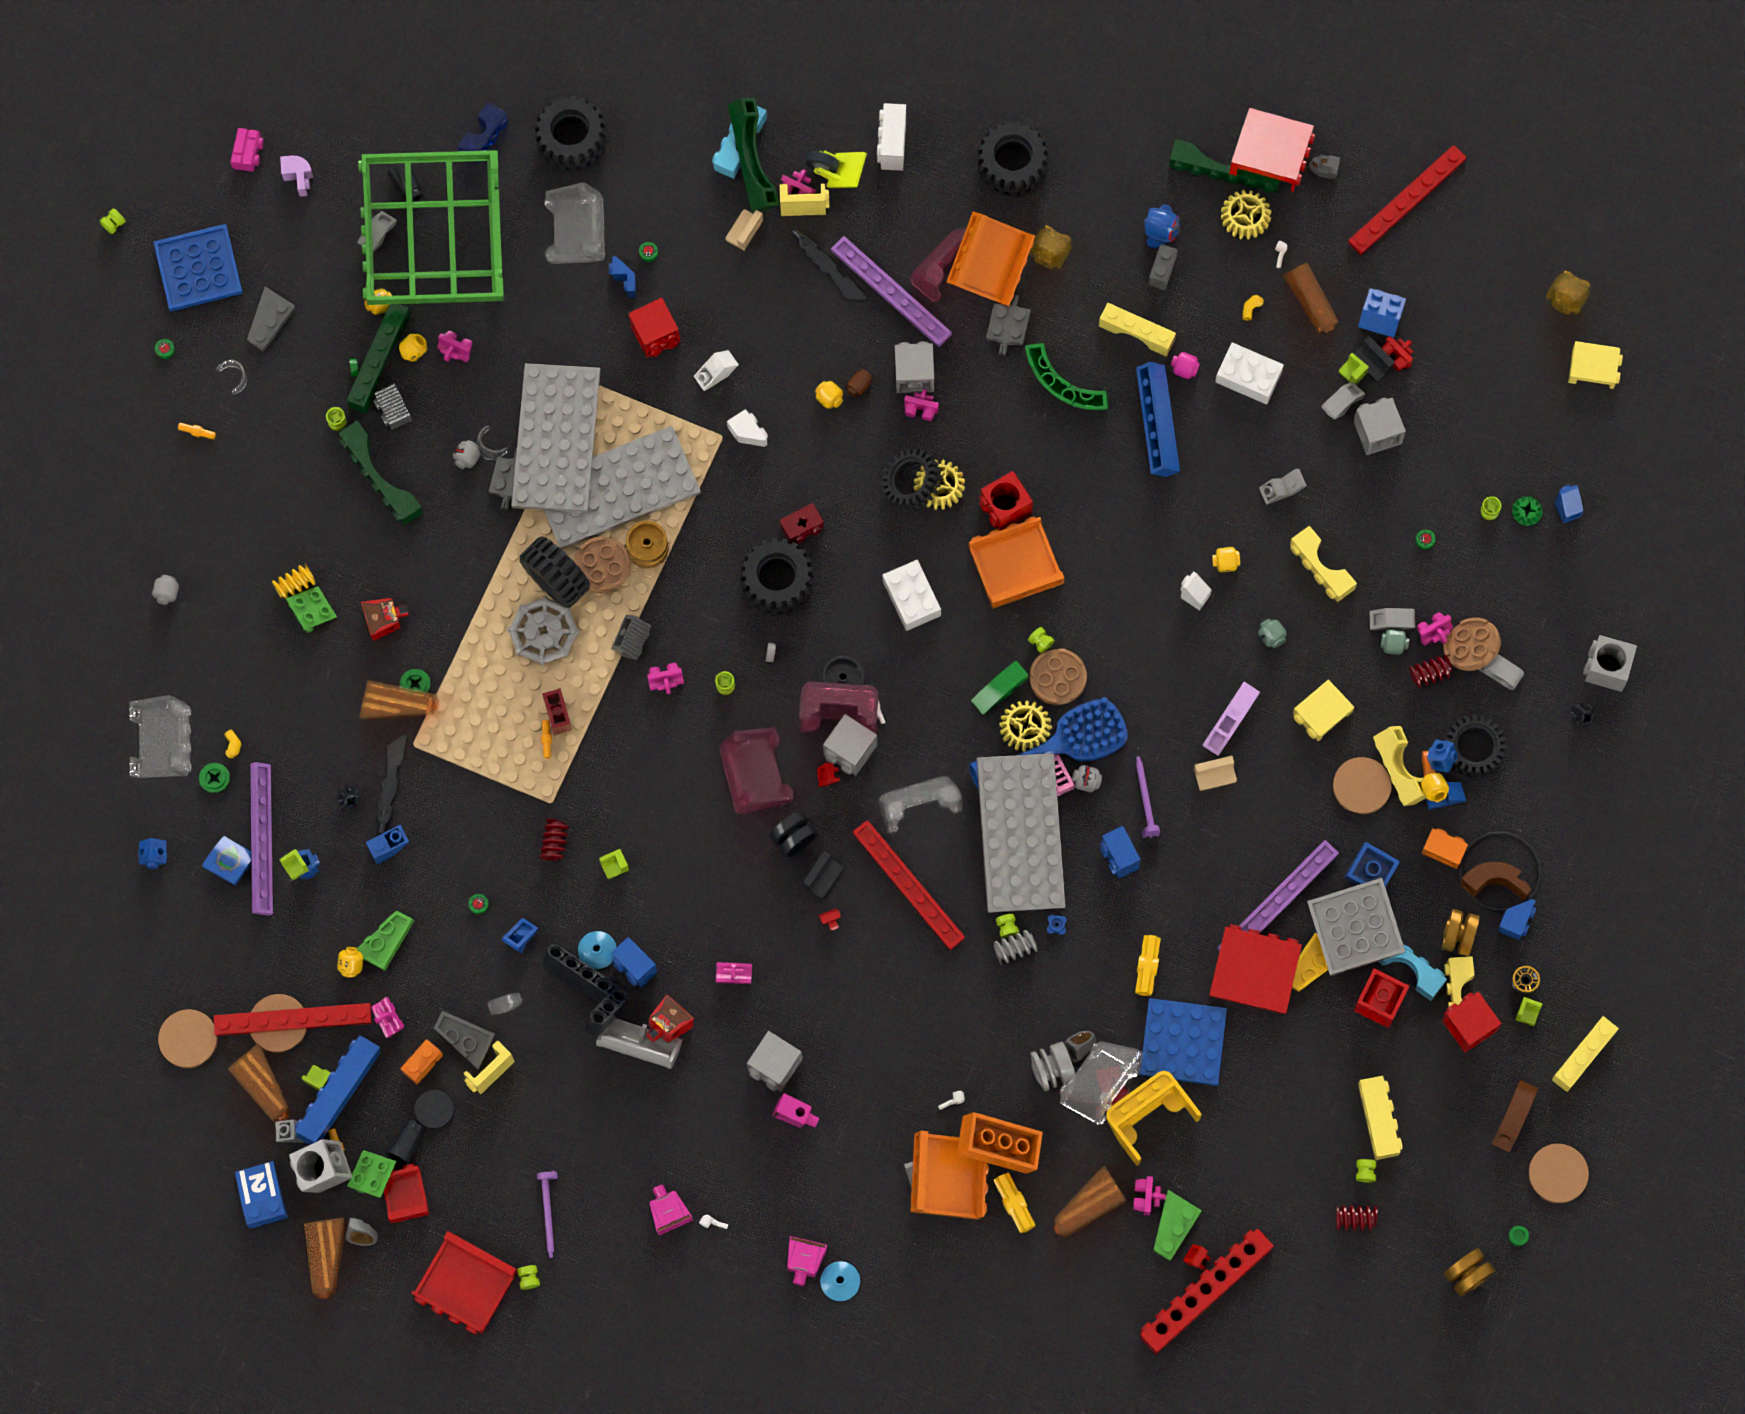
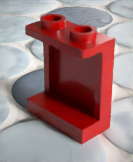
M414 1164L403 1166L401 1170L395 1171L393 1169L384 1189L390 1223L430 1215L420 1168Z

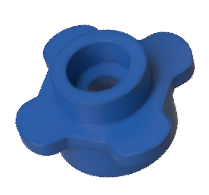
M1050 915L1048 917L1049 926L1047 927V932L1050 934H1065L1067 918L1065 916Z

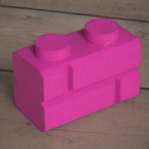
M238 128L230 161L233 169L253 172L255 166L259 165L260 155H258L259 149L263 148L264 139L259 131Z

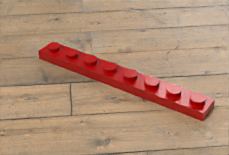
M1453 145L1352 236L1348 243L1362 255L1466 161L1467 157Z
M868 820L852 832L949 950H952L965 939V936Z
M363 1003L214 1015L215 1036L372 1024L371 1004Z

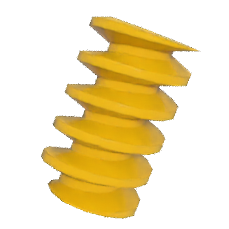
M306 564L305 569L301 565L298 566L299 572L292 569V576L285 573L286 580L278 577L279 584L274 580L272 581L280 597L286 599L288 598V593L295 595V589L302 592L301 586L303 585L306 589L309 588L308 582L315 585V579Z

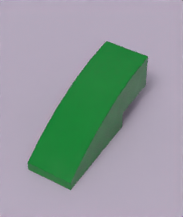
M1015 661L986 685L971 702L984 716L1011 695L1013 690L1028 680V674Z

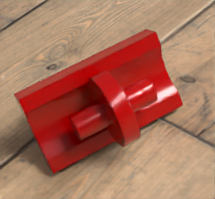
M1389 336L1386 338L1382 349L1388 356L1393 354L1396 357L1394 368L1397 371L1405 367L1408 369L1412 366L1411 362L1413 361V358L1410 356L1413 353L1410 348L1412 342L1410 340L1404 342L1401 338L1396 342L1393 337Z

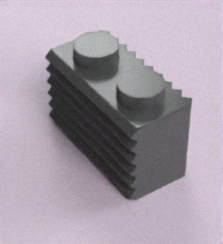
M1162 244L1159 245L1149 275V286L1166 290L1177 257V249Z
M395 383L374 393L376 399L373 402L377 410H382L383 415H381L385 426L389 425L391 430L412 421Z
M625 615L611 650H614L626 659L637 660L642 653V646L645 640L649 637L651 625L635 615Z

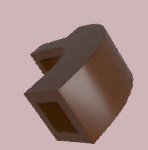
M1502 862L1480 864L1467 872L1460 882V886L1474 898L1482 889L1493 884L1509 888L1523 901L1530 896L1532 890L1526 881L1519 879L1522 871Z
M1521 1080L1519 1081L1505 1116L1492 1141V1145L1507 1152L1511 1151L1538 1090L1537 1087Z

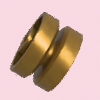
M642 521L630 528L626 536V545L632 562L641 568L647 569L657 567L663 563L668 556L669 545L666 532L662 526L656 522Z
M1452 909L1443 934L1442 950L1452 952L1458 941V954L1469 957L1479 916L1469 913L1464 924H1462L1463 912Z
M1479 1248L1467 1254L1443 1273L1449 1282H1454L1460 1277L1462 1278L1454 1287L1460 1297L1480 1286L1495 1272L1490 1263H1484L1477 1268V1265L1484 1259V1255Z

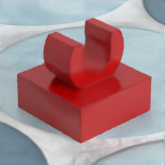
M825 763L817 768L819 787H826L840 781V778H836L834 773L839 771V768L834 767L833 763Z
M837 908L818 915L821 923H828L831 931L839 928L835 919L840 918L841 915Z
M1193 1244L1183 1261L1187 1265L1204 1269L1205 1267L1201 1265L1203 1259L1209 1261L1210 1257L1206 1255L1208 1251L1204 1247Z

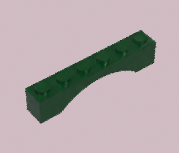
M755 97L740 98L727 105L751 212L756 210L759 212L767 211L779 206L776 187L765 175L757 153L756 130L759 118Z
M1175 139L1169 166L1173 169L1190 171L1195 175H1207L1212 179L1220 178L1232 184H1244L1249 188L1257 187L1266 192L1278 191L1280 180L1239 168L1236 176L1229 174L1230 166L1217 163L1206 157L1193 143Z
M399 304L389 305L347 398L349 408L367 414L389 354L404 332L411 317L407 307Z
M355 421L339 432L341 438L339 443L344 450L348 448L351 452L350 458L355 464L359 463L362 467L360 469L361 473L366 479L370 478L372 488L376 493H381L383 496L381 500L387 508L389 506L394 511L392 515L397 522L401 521L405 526L423 513L421 506L410 492L390 485L376 472L370 460L369 436L358 421Z

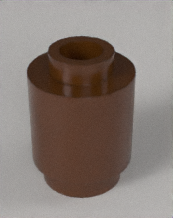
M864 369L857 371L846 384V391L853 397H860L871 384L872 375Z

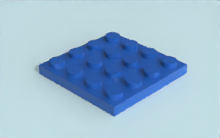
M226 224L153 242L170 312L243 294Z
M1149 998L1140 1076L1153 1077L1160 1071H1167L1172 1074L1176 1081L1218 1086L1227 1008Z

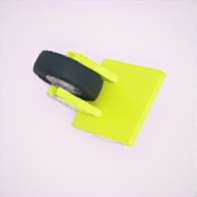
M812 151L807 154L805 164L814 170V173L828 179L826 186L828 188L857 187L867 153L850 152L836 153L834 155L827 151Z

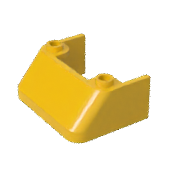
M1160 1071L1111 1106L1106 1114V1119L1118 1142L1136 1166L1140 1164L1141 1157L1132 1146L1137 1139V1133L1132 1125L1161 1104H1164L1171 1112H1178L1185 1107L1196 1122L1200 1120L1202 1115L1172 1074L1167 1071Z

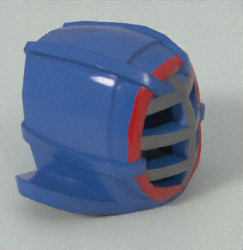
M1164 204L1160 208H1150L1148 211L1147 219H1145V234L1148 236L1147 245L1150 248H1159L1161 244L1165 245L1173 242L1180 232V217L1173 213L1169 205Z

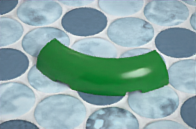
M1044 343L1025 345L1027 358L1035 376L1052 395L1078 408L1109 410L1106 391H1091L1077 388L1057 374L1049 362Z

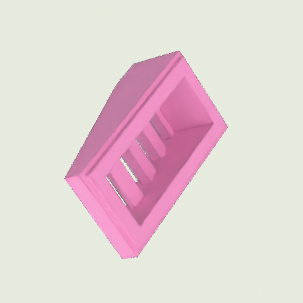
M1055 755L1054 761L1058 763L1055 765V769H1061L1055 773L1056 777L1061 774L1064 776L1056 780L1057 796L1073 790L1075 785L1059 755ZM1066 780V784H1063L1058 787V783H1061Z

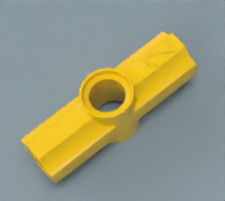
M1144 935L1135 990L1136 994L1142 996H1151L1153 992L1161 940L1157 936Z
M1006 1173L994 1179L997 1190L1002 1197L1003 1205L1007 1213L1011 1215L1020 1234L1035 1227V1223L1026 1208L1025 1199L1021 1192L1017 1190L1010 1174Z

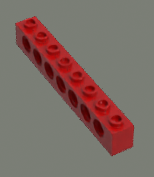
M1258 1228L1254 1232L1252 1230L1247 1232L1243 1236L1244 1241L1240 1245L1235 1243L1228 1250L1230 1254L1225 1258L1221 1256L1214 1263L1215 1267L1211 1271L1205 1270L1199 1276L1201 1280L1197 1284L1192 1282L1184 1290L1186 1293L1181 1298L1179 1295L1170 1302L1171 1307L1167 1311L1162 1309L1155 1316L1157 1318L1156 1321L1152 1324L1148 1322L1141 1328L1140 1338L1155 1354L1160 1352L1273 1249L1274 1245ZM1244 1247H1253L1255 1253L1247 1255L1244 1252ZM1237 1259L1240 1262V1266L1232 1268L1229 1261ZM1222 1272L1226 1279L1224 1281H1217L1215 1274ZM1203 1285L1209 1286L1211 1293L1208 1295L1202 1294L1200 1287ZM1190 1298L1194 1299L1196 1306L1189 1308L1185 1301ZM1179 1312L1182 1319L1180 1321L1172 1320L1171 1313ZM1164 1325L1167 1328V1332L1161 1335L1157 1333L1156 1327Z

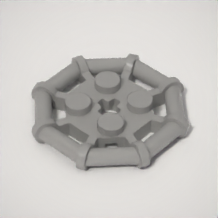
M547 596L525 605L521 604L511 626L508 627V632L516 649L515 653L518 656L521 655L539 663L540 666L569 656L568 652L580 631L576 627L571 613L572 609L561 606L559 603L548 599ZM543 606L542 612H536L534 615L528 612ZM547 607H550L561 613L558 616H555L547 612ZM525 615L528 620L524 628H518ZM564 617L569 629H563L560 621ZM546 627L549 633H544L541 636L539 629ZM518 634L525 635L526 644L522 645ZM569 635L564 646L561 647L559 644L563 636ZM532 647L540 651V656L527 649ZM550 648H556L558 650L556 652L545 655V651H548V649Z

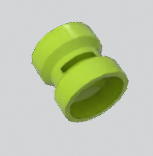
M114 208L107 217H103L100 220L101 225L110 234H113L118 226H122L126 222L123 216Z
M333 407L327 411L326 419L329 427L334 431L343 430L347 425L344 411L339 407Z
M1492 496L1487 497L1483 501L1480 510L1481 516L1486 520L1496 519L1501 510L1500 500Z
M1039 627L1030 635L1028 641L1031 644H1036L1037 650L1042 654L1053 645L1055 640L1051 636L1045 635L1046 631Z
M724 671L716 676L715 682L718 692L723 695L731 694L735 689L733 675Z
M1006 914L996 918L997 926L1000 927L999 933L1001 938L1006 939L1010 935L1014 937L1016 933H1019L1018 927L1015 926L1016 919L1014 914Z
M1369 1159L1357 1160L1356 1167L1358 1168V1173L1356 1174V1181L1375 1182L1376 1175L1374 1174V1169L1376 1168V1161Z
M536 1265L517 1269L518 1276L521 1278V1290L540 1286L539 1279L536 1277L538 1272Z

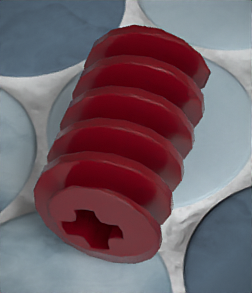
M1444 654L1443 659L1438 656L1436 661L1433 659H1429L1428 663L1423 661L1421 666L1415 664L1414 669L1412 666H1409V672L1413 682L1418 688H1421V682L1428 686L1429 679L1433 683H1436V677L1443 681L1444 674L1449 679L1452 667L1448 656Z
M546 819L547 825H545V830L547 832L543 833L545 839L542 841V845L544 847L541 848V853L543 854L539 857L547 861L564 859V856L559 854V852L566 850L561 847V844H567V841L563 840L562 837L568 836L563 830L569 829V826L565 825L561 820Z
M1336 1205L1337 1229L1340 1230L1341 1225L1344 1224L1345 1230H1348L1349 1226L1352 1225L1353 1230L1356 1231L1357 1226L1360 1225L1361 1231H1364L1365 1226H1368L1369 1231H1372L1373 1226L1377 1224V1207L1374 1206L1371 1212L1369 1206H1366L1363 1211L1362 1207L1358 1205L1355 1211L1353 1205H1350L1347 1211L1345 1205H1342L1340 1210Z

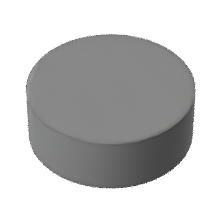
M768 643L766 662L774 661L776 649L774 643Z

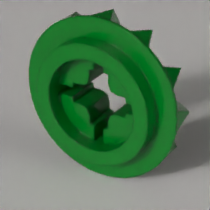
M1523 496L1515 501L1512 507V515L1521 525H1534L1542 517V506L1532 496ZM1529 504L1530 510L1533 512H1529L1527 517H1525V510H1522V508L1525 509Z
M411 669L401 677V691L411 699H420L430 689V678L423 670ZM411 680L415 682L420 681V689L416 687L411 688Z
M210 763L201 770L199 782L204 790L210 793H219L226 789V786L230 783V774L224 765ZM209 773H211L214 776L219 775L218 779L220 783L215 781L211 783L210 781L212 779Z

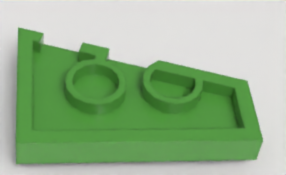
M395 911L379 926L375 933L364 940L365 942L357 948V951L363 954L364 961L385 971L414 920Z
M1168 1190L1153 1251L1171 1261L1202 1210Z

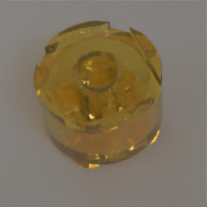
M1045 226L1035 237L1029 255L1033 254L1035 256L1034 261L1047 269L1053 270L1054 267L1060 269L1072 249L1070 244L1071 238L1056 232L1050 226Z
M1564 271L1556 277L1546 294L1547 300L1550 298L1552 301L1551 305L1556 310L1568 315L1571 312H1575L1574 315H1577L1590 295V284L1586 280H1580L1573 276L1571 272Z

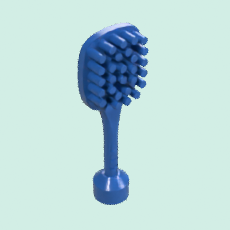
M1103 697L1100 700L1084 703L1068 711L1058 721L1057 731L1054 736L1039 746L1018 755L1065 754L1079 762L1100 759L1116 752L1125 745L1128 737L1126 725L1115 705L1108 701L1106 697ZM977 761L969 764V770L979 790Z

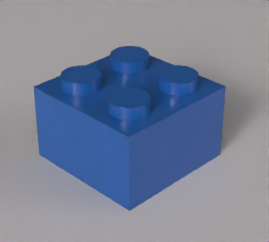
M1370 288L1358 327L1394 337L1406 299Z
M1123 826L1102 835L1101 847L1099 849L1102 856L1108 858L1110 863L1108 867L1112 875L1116 874L1119 879L1139 869L1141 859Z
M1365 842L1344 878L1356 885L1382 878L1386 887L1400 861Z
M629 937L612 952L614 967L620 973L624 971L627 980L634 987L637 985L641 989L658 973L655 963Z

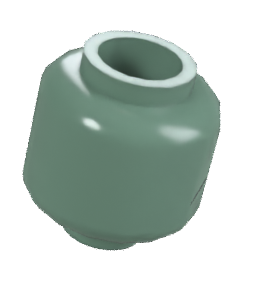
M1267 619L1260 624L1261 628L1258 634L1267 647L1276 648L1286 641L1287 632L1278 620L1271 621Z
M1388 629L1386 633L1382 634L1381 648H1383L1385 653L1401 655L1404 649L1408 650L1409 638H1406L1404 631Z

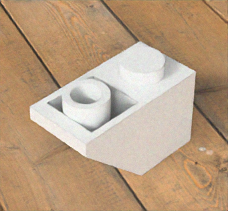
M729 350L717 352L694 375V378L705 391L728 377L739 364Z
M746 409L727 421L728 429L738 442L762 447L767 445V433L763 428L757 426V419L752 413L749 414Z
M1194 571L1191 576L1187 575L1181 583L1183 585L1180 589L1182 591L1181 598L1200 610L1210 597L1211 589Z

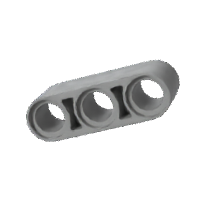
M1499 654L1488 665L1478 669L1510 690H1514L1524 676V672L1519 667Z

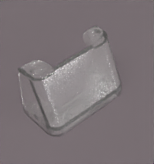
M585 182L546 191L545 206L554 213V245L549 246L546 251L547 261L552 264L591 263L604 260L603 199L600 192Z
M941 776L884 793L880 797L879 804L888 833L897 831L898 822L904 819L903 813L905 808L938 799L940 807H948L953 814L961 812L962 797L953 780L947 776Z
M1095 1042L1089 1056L1070 1082L1062 1086L1059 1093L1061 1095L1060 1103L1101 1126L1106 1119L1104 1111L1106 1112L1107 1109L1111 1108L1113 1099L1129 1077L1132 1079L1133 1076L1136 1077L1141 1071L1143 1052L1135 1048L1108 1042Z

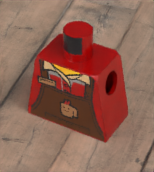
M392 598L361 602L373 641L401 628L398 618L409 615L406 604L395 607Z
M666 995L649 1017L648 1026L651 1030L646 1036L653 1043L660 1037L665 1042L670 1043L693 1027L694 1018L671 997Z

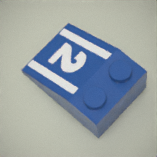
M274 1161L235 1172L245 1220L250 1229L288 1218Z

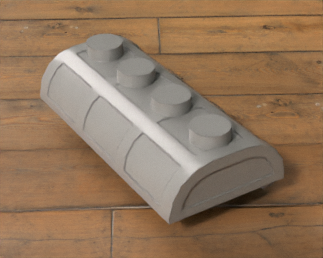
M615 1019L598 1036L596 1046L672 1069L683 1039L676 1038L667 1043L660 1037L653 1043L646 1036L651 1030L647 1028V1025L638 1026Z

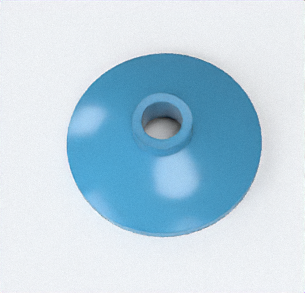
M590 932L579 943V958L593 969L606 968L613 962L612 952L617 948L616 943L605 932ZM595 946H600V950L598 952H595L593 950Z
M834 1262L824 1269L820 1280L821 1288L830 1299L846 1301L852 1298L859 1289V1273L854 1266L847 1262ZM838 1277H843L844 1282L839 1284L837 1283L836 1279Z

